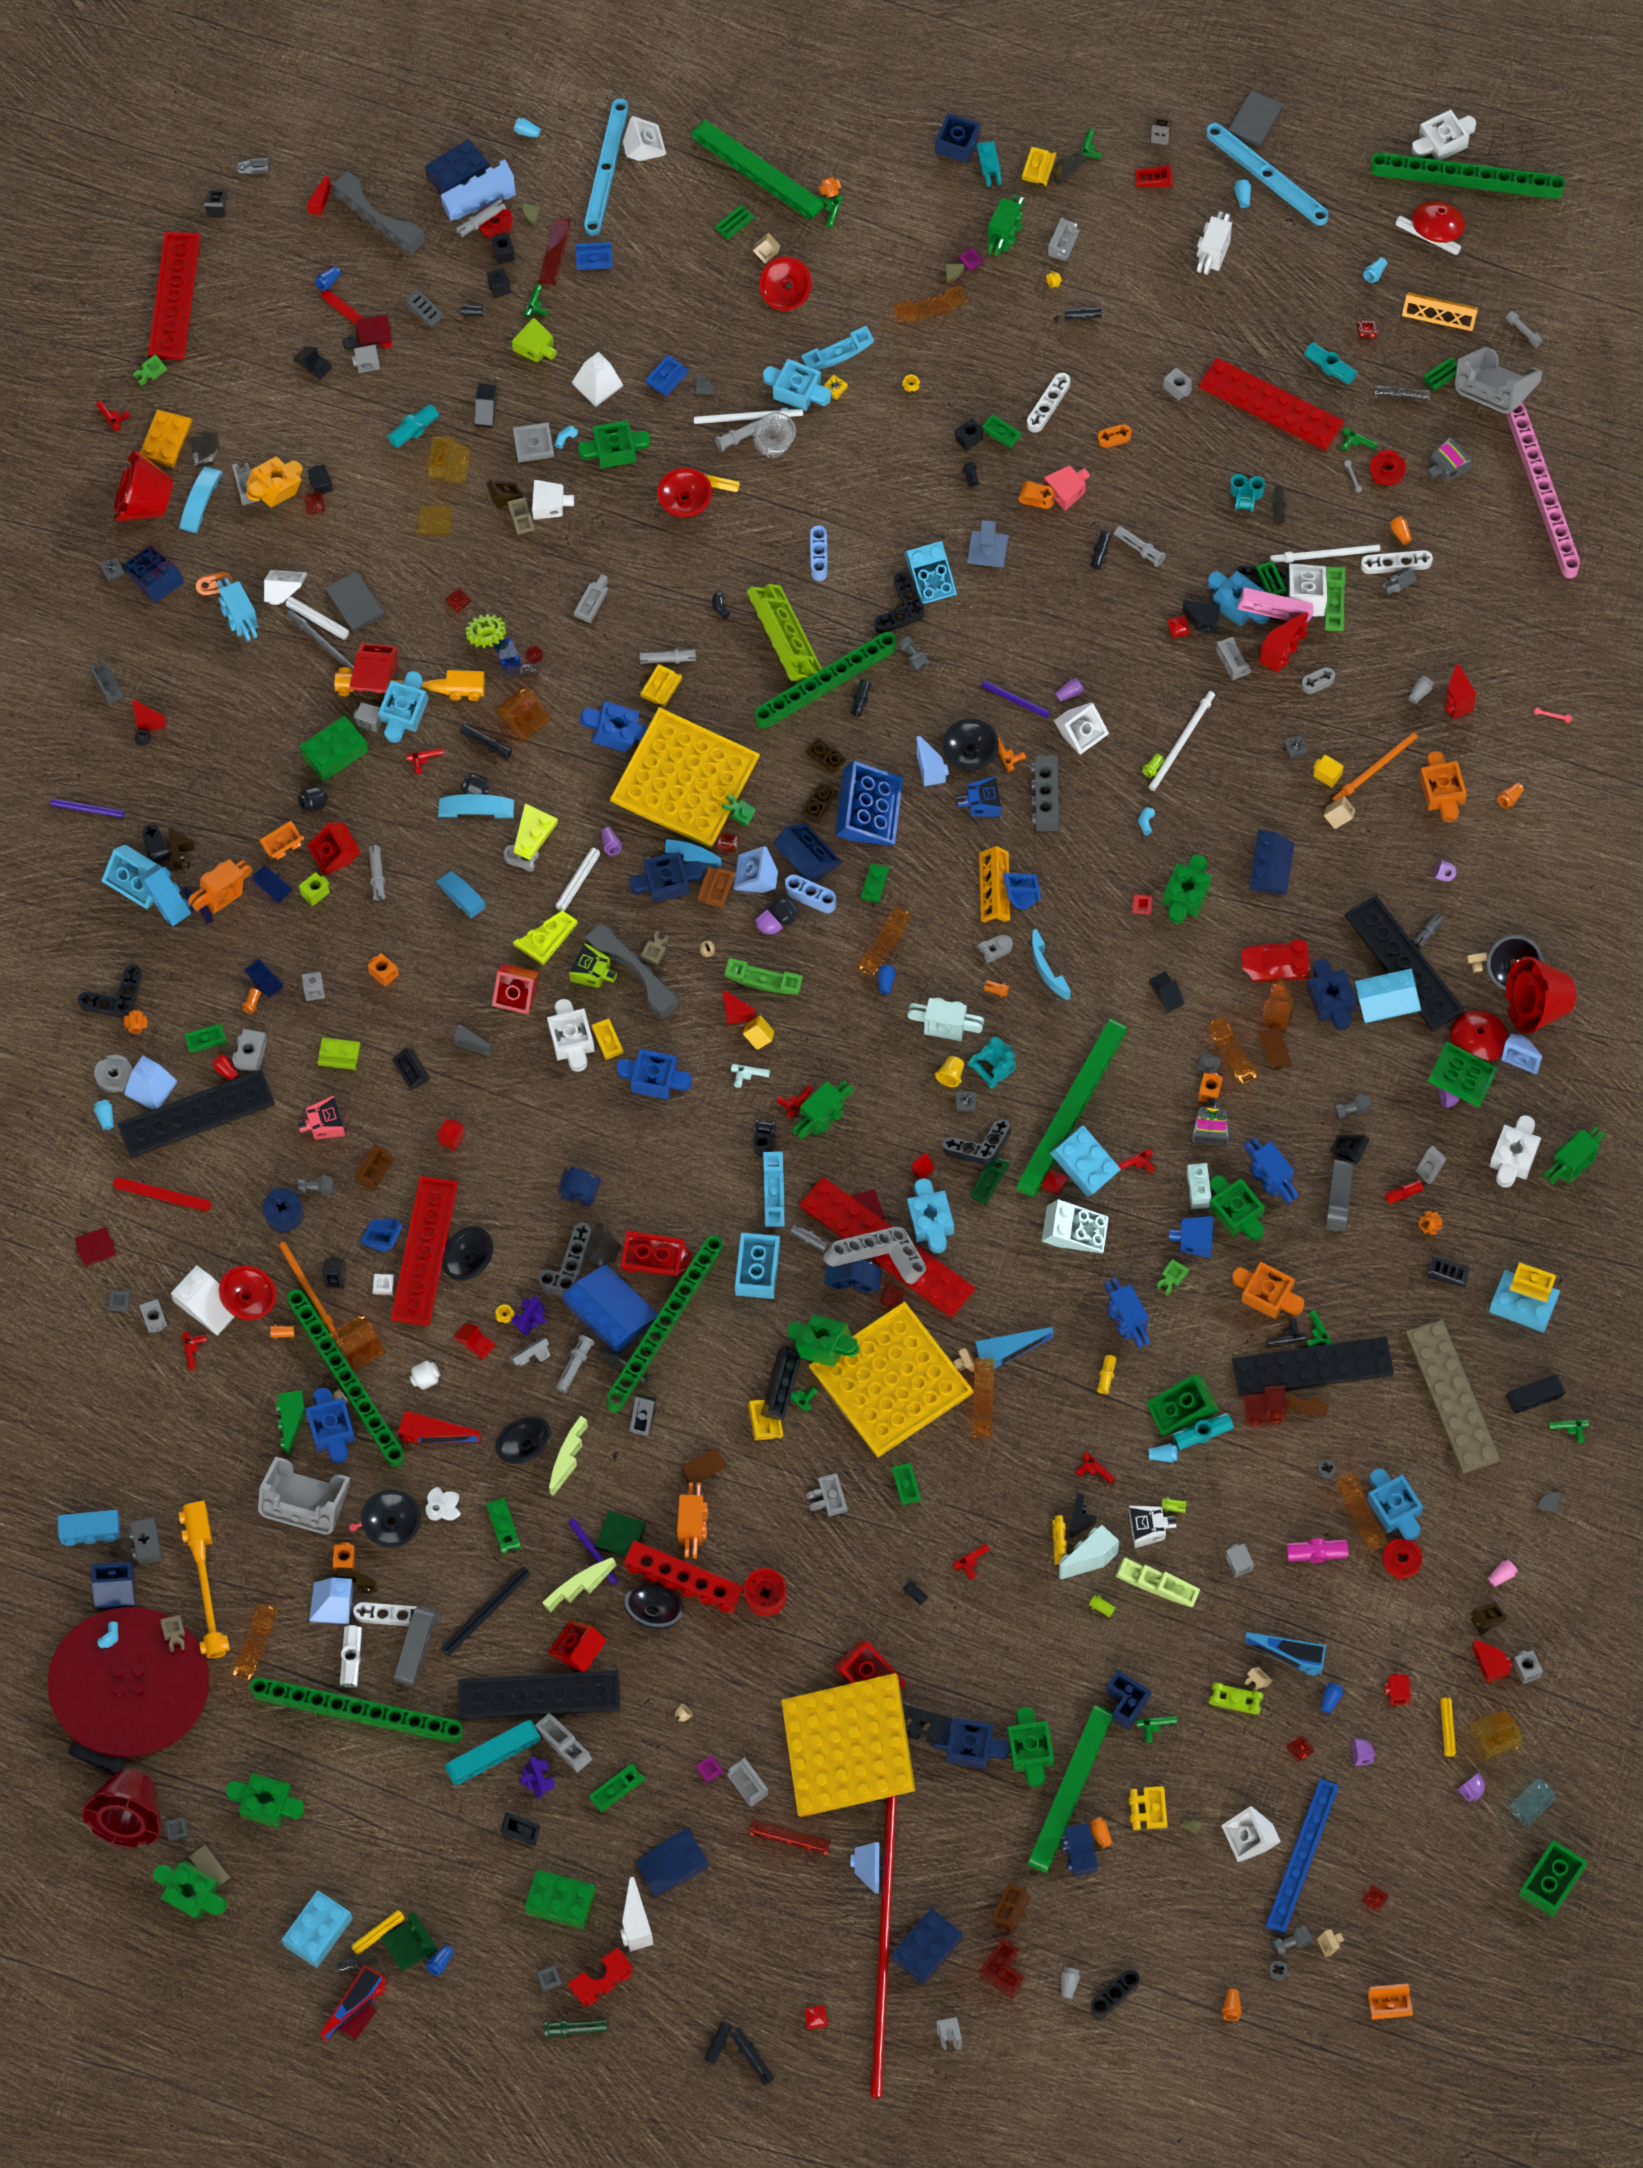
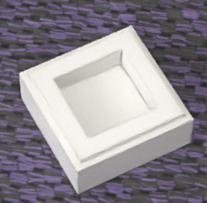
M374 1274L373 1294L392 1295L394 1275Z

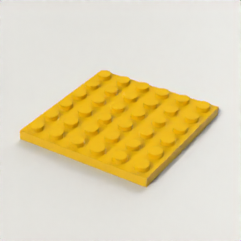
M659 707L611 796L610 802L712 849L731 813V810H724L721 805L726 803L730 806V802L725 799L728 795H732L737 801L760 754Z
M903 1302L852 1336V1338L857 1339L859 1345V1352L856 1356L848 1357L841 1355L835 1367L817 1362L809 1365L810 1370L877 1458L974 1393L973 1389L906 1302Z
M896 1673L781 1700L799 1817L915 1791L899 1680Z

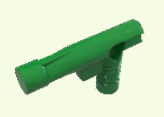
M1091 128L1087 131L1078 158L1079 161L1084 162L1086 157L1101 160L1102 153L1094 151L1095 145L1091 144L1095 132Z
M836 195L835 199L820 196L822 203L827 205L826 211L830 212L826 226L829 228L833 227L843 199L842 195Z
M535 285L524 312V317L530 318L532 313L547 316L548 310L541 309L542 303L537 300L542 286Z
M1347 428L1343 431V435L1347 436L1341 445V449L1344 451L1348 449L1350 444L1358 446L1362 443L1374 450L1378 446V443Z
M1316 1310L1311 1311L1309 1315L1316 1329L1312 1330L1314 1338L1306 1341L1307 1346L1313 1347L1322 1342L1325 1345L1333 1344Z
M811 1387L807 1394L801 1390H798L797 1393L792 1391L790 1399L808 1413L812 1408L808 1402L818 1391L814 1387ZM805 1401V1405H801L800 1402Z
M1588 1419L1548 1422L1549 1430L1567 1429L1568 1434H1576L1577 1443L1581 1444L1585 1442L1583 1428L1589 1427Z
M1177 1716L1136 1719L1137 1728L1143 1727L1145 1742L1151 1743L1153 1742L1152 1732H1158L1160 1730L1159 1725L1177 1724ZM1144 1722H1150V1724L1147 1726Z

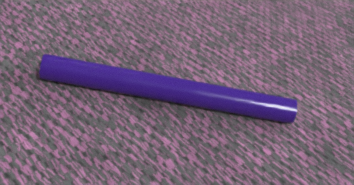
M985 680L981 687L1045 718H1048L1050 715V711Z
M53 798L50 802L51 806L120 818L125 816V811Z
M571 1519L568 1524L595 1562L600 1563L604 1561L577 1521ZM612 1571L606 1576L612 1585L619 1581Z

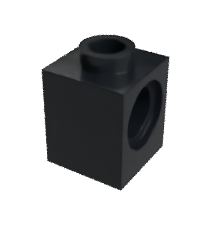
M508 233L491 237L492 248L498 265L515 260L514 248Z
M504 267L487 273L488 285L494 299L511 293L510 281Z
M971 418L955 430V440L965 451H968L983 440V427Z
M325 465L314 466L307 470L308 478L316 497L333 491L332 482Z

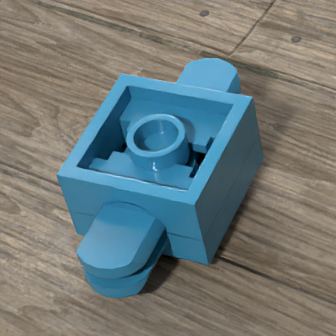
M1218 571L1210 574L1208 587L1216 592L1213 595L1212 604L1219 605L1222 614L1240 627L1249 618L1260 625L1268 622L1269 616L1237 609L1244 588L1265 592L1263 589L1238 571L1229 579Z
M1374 1470L1369 1479L1374 1490L1368 1493L1367 1502L1387 1533L1398 1528L1406 1540H1415L1421 1530L1415 1518L1422 1515V1504L1403 1475L1391 1480L1385 1470Z

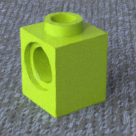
M316 872L299 885L300 894L312 906L330 893L328 880L324 876L320 877ZM315 886L320 887L317 890H312V888Z

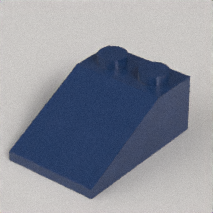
M689 1828L668 1838L635 1862L654 1897L708 1869V1862Z

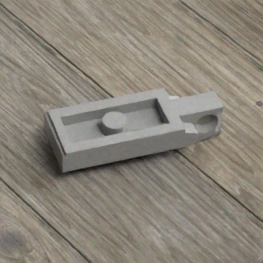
M601 574L597 583L589 584L574 612V617L589 623L592 622L607 595L608 588L606 586L609 582L607 576Z

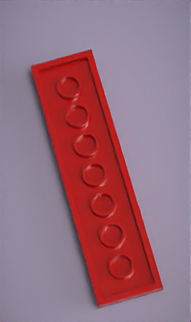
M167 231L164 233L148 351L149 358L156 354L159 359L185 360L201 241L200 233Z
M1216 357L1199 383L1200 389L1324 451H1327L1344 424L1343 419Z
M423 1176L419 1178L391 1315V1321L430 1327L458 1189V1181Z

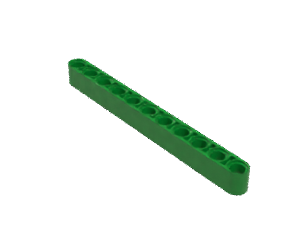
M1375 153L1371 158L1370 171L1376 176L1552 199L1561 198L1565 188L1564 178L1558 175L1388 153Z
M1112 1018L1108 1020L1019 1180L1016 1190L1032 1198L1036 1197L1043 1181L1056 1161L1050 1152L1071 1134L1128 1029L1127 1025Z
M711 1235L706 1239L611 1388L606 1401V1407L610 1412L617 1413L623 1409L720 1256L723 1241L719 1236ZM709 1245H716L718 1248L711 1249ZM706 1260L708 1264H701L699 1261ZM695 1275L698 1279L693 1280L689 1276ZM685 1290L689 1294L683 1295L680 1291ZM670 1306H677L679 1310H672ZM666 1321L669 1325L664 1326L660 1322ZM656 1336L659 1338V1341H653L651 1337ZM647 1352L650 1356L644 1357L641 1353ZM636 1367V1368H638L640 1371H639V1372H633V1371L631 1370V1368ZM628 1383L630 1387L624 1388L621 1384ZM616 1398L620 1403L615 1404L611 1399Z
M292 1290L287 1298L291 1311L348 1399L387 1464L392 1468L401 1467L404 1463L402 1448L305 1294L301 1290ZM295 1299H301L300 1303H293ZM305 1314L311 1315L308 1319L302 1318ZM316 1329L321 1330L319 1334H312ZM324 1345L331 1346L328 1350L322 1349ZM335 1360L341 1361L338 1365H332L331 1363ZM344 1376H350V1379L347 1381L341 1380ZM355 1391L360 1392L356 1397L351 1396ZM363 1407L370 1408L368 1412H361ZM375 1422L380 1424L377 1428L370 1427ZM384 1438L390 1439L386 1444L380 1442ZM393 1454L400 1455L397 1459L390 1458Z
M255 1678L250 1683L252 1695L258 1701L449 1743H458L464 1737L462 1725L456 1720L265 1678ZM258 1686L265 1687L262 1692L255 1691ZM278 1690L284 1691L283 1695L279 1697L274 1694ZM298 1694L304 1696L300 1701L294 1700V1697ZM316 1699L323 1700L320 1705L313 1704ZM336 1703L342 1704L340 1709L332 1708ZM356 1707L362 1709L360 1713H352V1710ZM373 1712H381L378 1718L371 1717ZM393 1716L401 1717L398 1722L391 1721ZM413 1720L420 1721L418 1726L413 1727L410 1725ZM437 1724L440 1727L438 1730L432 1731L429 1729L430 1726ZM451 1729L459 1730L456 1735L449 1734Z

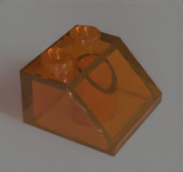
M524 687L495 709L503 723L522 742L551 720L533 690Z

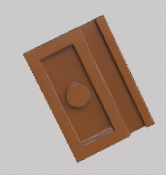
M709 865L697 897L698 901H704L707 904L724 908L736 876L735 872L713 868Z

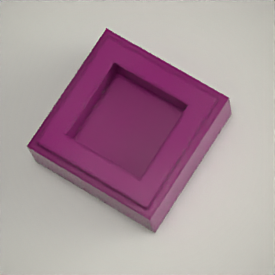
M973 247L958 256L959 262L964 264L968 272L983 263V259Z
M713 1755L695 1765V1768L706 1784L723 1774V1770Z

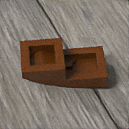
M1290 1393L1286 1401V1407L1309 1415H1326L1329 1408L1328 1404L1313 1396L1306 1402Z

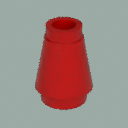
M221 1054L212 1062L214 1070L229 1081L240 1076L228 1056L225 1057L224 1054Z

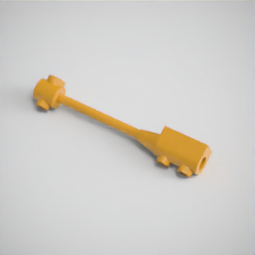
M343 667L338 670V673H335V691H338L340 696L346 697L349 696L350 692H354V690L349 689L353 672L350 668ZM447 670L446 678L430 680L428 682L423 681L421 689L450 695V699L455 701L460 700L461 696H468L469 700L478 701L479 697H484V671ZM391 680V681L398 682V683H401V684H403V682H404V681Z
M199 1501L184 1505L182 1507L183 1512H179L180 1524L185 1523L186 1530L182 1531L183 1542H188V1546H190L198 1566L209 1634L203 1637V1642H200L201 1653H206L207 1658H219L224 1656L226 1651H230L228 1636H223L222 1633L216 1632L205 1565V1545L213 1543L205 1501Z

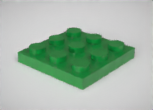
M1446 1042L1427 1082L1470 1104L1480 1107L1498 1067Z

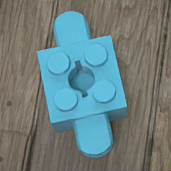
M787 359L782 370L769 366L763 372L764 383L773 386V399L799 409L803 408L804 411H807L811 401L826 406L831 401L830 389L820 385L821 371Z
M226 577L223 578L226 586L224 587L220 580L217 581L220 593L218 598L221 605L220 609L223 616H227L231 631L235 630L238 636L243 634L247 642L251 640L248 632H250L253 639L257 638L255 629L258 628L255 610L240 582L237 581L230 584Z
M415 671L407 673L403 684L394 681L390 682L378 712L381 722L387 723L384 734L388 741L393 743L401 740L405 729L417 731L429 700L426 691L420 690L423 679Z
M920 1179L914 1186L916 1197L907 1199V1209L916 1243L927 1240L932 1252L941 1253L947 1247L946 1236L954 1234V1223L945 1191L934 1193L932 1183L928 1179Z

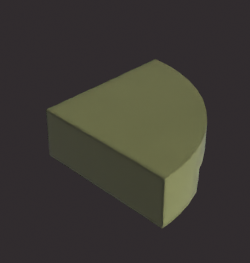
M523 203L525 217L530 223L536 225L541 207Z
M946 264L947 283L954 282L955 279L962 275L964 264Z
M1184 1818L1179 1825L1195 1835H1198L1201 1829L1200 1822L1196 1820L1190 1822L1187 1818Z

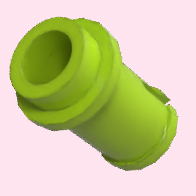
M1155 753L1149 763L1143 766V774L1149 778L1155 776L1157 769L1164 762L1163 757Z
M1166 1497L1162 1498L1161 1507L1166 1513L1167 1511L1185 1513L1186 1501L1173 1500Z
M1094 1595L1089 1604L1092 1607L1091 1609L1094 1610L1095 1608L1109 1618L1116 1608L1101 1599L1100 1595Z

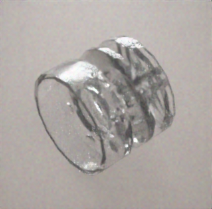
M768 413L762 418L754 431L753 441L756 449L767 457L781 456L787 451L795 438V424L784 413Z

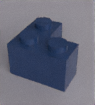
M865 1260L839 1266L827 1264L824 1284L836 1290L853 1287L865 1294L878 1291L882 1268L875 1266L873 1262Z
M1117 1670L1108 1683L1106 1694L1120 1702L1113 1712L1112 1720L1129 1731L1150 1701L1152 1691Z
M1089 1823L1064 1828V1835H1061V1846L1063 1853L1067 1852L1069 1860H1066L1068 1871L1073 1873V1877L1097 1872L1098 1864L1093 1850V1838Z

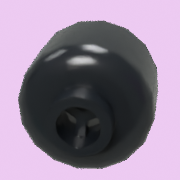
M471 773L469 776H465L461 790H463V794L487 795L490 786L487 785L486 777Z
M317 785L303 789L298 797L301 808L307 812H314L324 808L328 799L326 791Z
M780 898L770 906L772 908L770 913L781 925L786 924L789 926L797 920L795 916L798 910L790 899Z

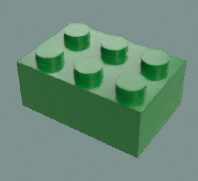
M345 715L299 746L301 757L322 782L368 752L366 740Z
M1553 1840L1521 1888L1519 1896L1554 1918L1586 1869L1588 1862Z
M537 1869L525 1905L526 1914L585 1930L596 1895V1887L589 1883Z

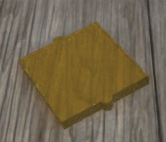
M420 506V516L417 519L419 522L418 534L450 535L451 524L453 523L452 507Z

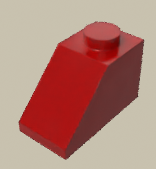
M1474 1640L1472 1649L1486 1683L1509 1676L1512 1663L1510 1658L1505 1656L1504 1651L1482 1641Z

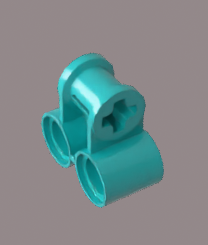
M1236 474L1230 481V493L1237 497L1235 510L1240 508L1253 512L1255 500L1261 499L1264 495L1265 481L1259 476L1252 477L1250 481H1247L1244 475Z

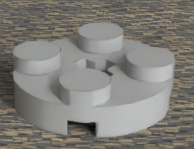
M109 1055L106 1059L100 1060L97 1063L94 1076L98 1087L110 1093L124 1092L133 1069L125 1057ZM114 1070H117L118 1076L111 1077V1075H109V1073H113Z

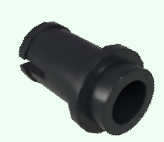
M465 303V305L461 306V315L465 317H483V305H467Z
M973 462L964 464L963 468L968 487H974L973 482L975 486L979 485L976 473L977 466Z
M909 1581L903 1587L904 1594H908L919 1606L928 1599V1596L916 1586V1582Z

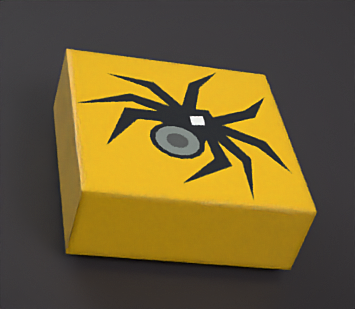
M833 375L824 387L829 388L831 396L837 400L848 388V384Z

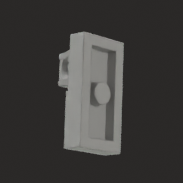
M1432 1146L1425 1153L1416 1172L1430 1184L1434 1181L1446 1158Z
M541 1337L509 1358L512 1364L522 1366L529 1362V1357L534 1354L541 1362L550 1357L547 1348L549 1343L546 1338Z

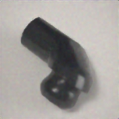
M721 592L715 593L712 597V608L726 619L731 611L723 606L725 596Z

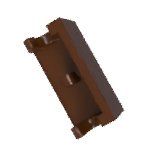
M1278 1026L1258 1033L1270 1067L1274 1071L1293 1066Z
M374 1143L354 1174L356 1182L375 1191L394 1161V1158L390 1156L391 1153Z
M714 1448L683 1465L680 1470L687 1482H693V1485L727 1466L717 1448Z
M1010 1883L1007 1884L991 1918L997 1927L1003 1926L1008 1932L1014 1933L1030 1900L1027 1890Z

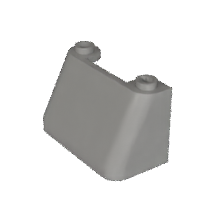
M1487 347L1459 358L1455 381L1457 392L1464 397L1504 414L1513 412L1541 381L1542 370L1531 367L1527 369L1523 377L1498 366L1499 357L1497 353Z
M275 1457L259 1488L258 1512L260 1515L320 1534H331L350 1485V1477L337 1474L332 1476L330 1483L293 1473L294 1468L289 1460Z

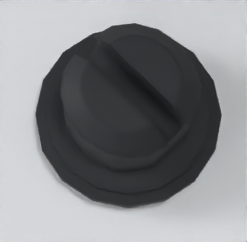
M351 334L349 338L342 340L343 347L346 350L357 347L355 338Z
M144 729L138 730L135 735V742L141 746L147 745L151 741L150 733Z

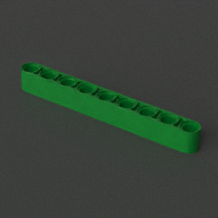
M702 120L691 132V136L696 142L805 218L812 220L824 208V204L819 198L708 121Z
M890 632L882 633L759 706L755 711L756 725L761 729L769 728L892 655L896 650L895 635Z
M1098 1705L1094 1706L1031 1854L1028 1866L1044 1873L1048 1872L1062 1840L1061 1835H1064V1828L1067 1827L1112 1721L1113 1711Z

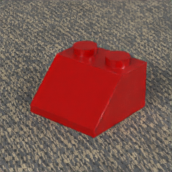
M1459 664L1455 666L1444 704L1446 713L1450 714L1453 720L1473 711L1477 695Z
M328 822L307 845L323 875H328L351 864L361 853L345 823Z
M502 964L497 971L492 1006L529 1014L537 990L539 972Z
M569 1620L548 1651V1654L574 1670L585 1672L591 1666L597 1653L602 1650L606 1639L592 1626Z

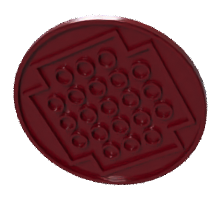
M124 1607L106 1610L87 1618L73 1628L55 1651L48 1672L50 1705L64 1731L85 1748L102 1755L118 1758L151 1755L170 1747L184 1737L200 1718L209 1692V1669L205 1654L201 1653L199 1642L184 1625L185 1636L180 1638L184 1640L185 1648L182 1650L180 1644H175L174 1652H171L169 1649L170 1640L165 1641L160 1620L170 1616L151 1609ZM117 1622L118 1641L109 1648H100L98 1646V1639L108 1633V1623Z

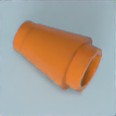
M1403 516L1393 519L1390 522V529L1402 545L1410 543L1412 538L1407 520Z
M1515 783L1500 792L1497 797L1499 805L1505 809L1512 807L1524 791L1523 786L1520 783Z
M1099 1817L1089 1823L1091 1834L1101 1845L1102 1849L1113 1844L1106 1820L1103 1821L1102 1817Z
M1237 1989L1227 1990L1221 2011L1223 2018L1227 2021H1237L1242 2015L1239 1990Z

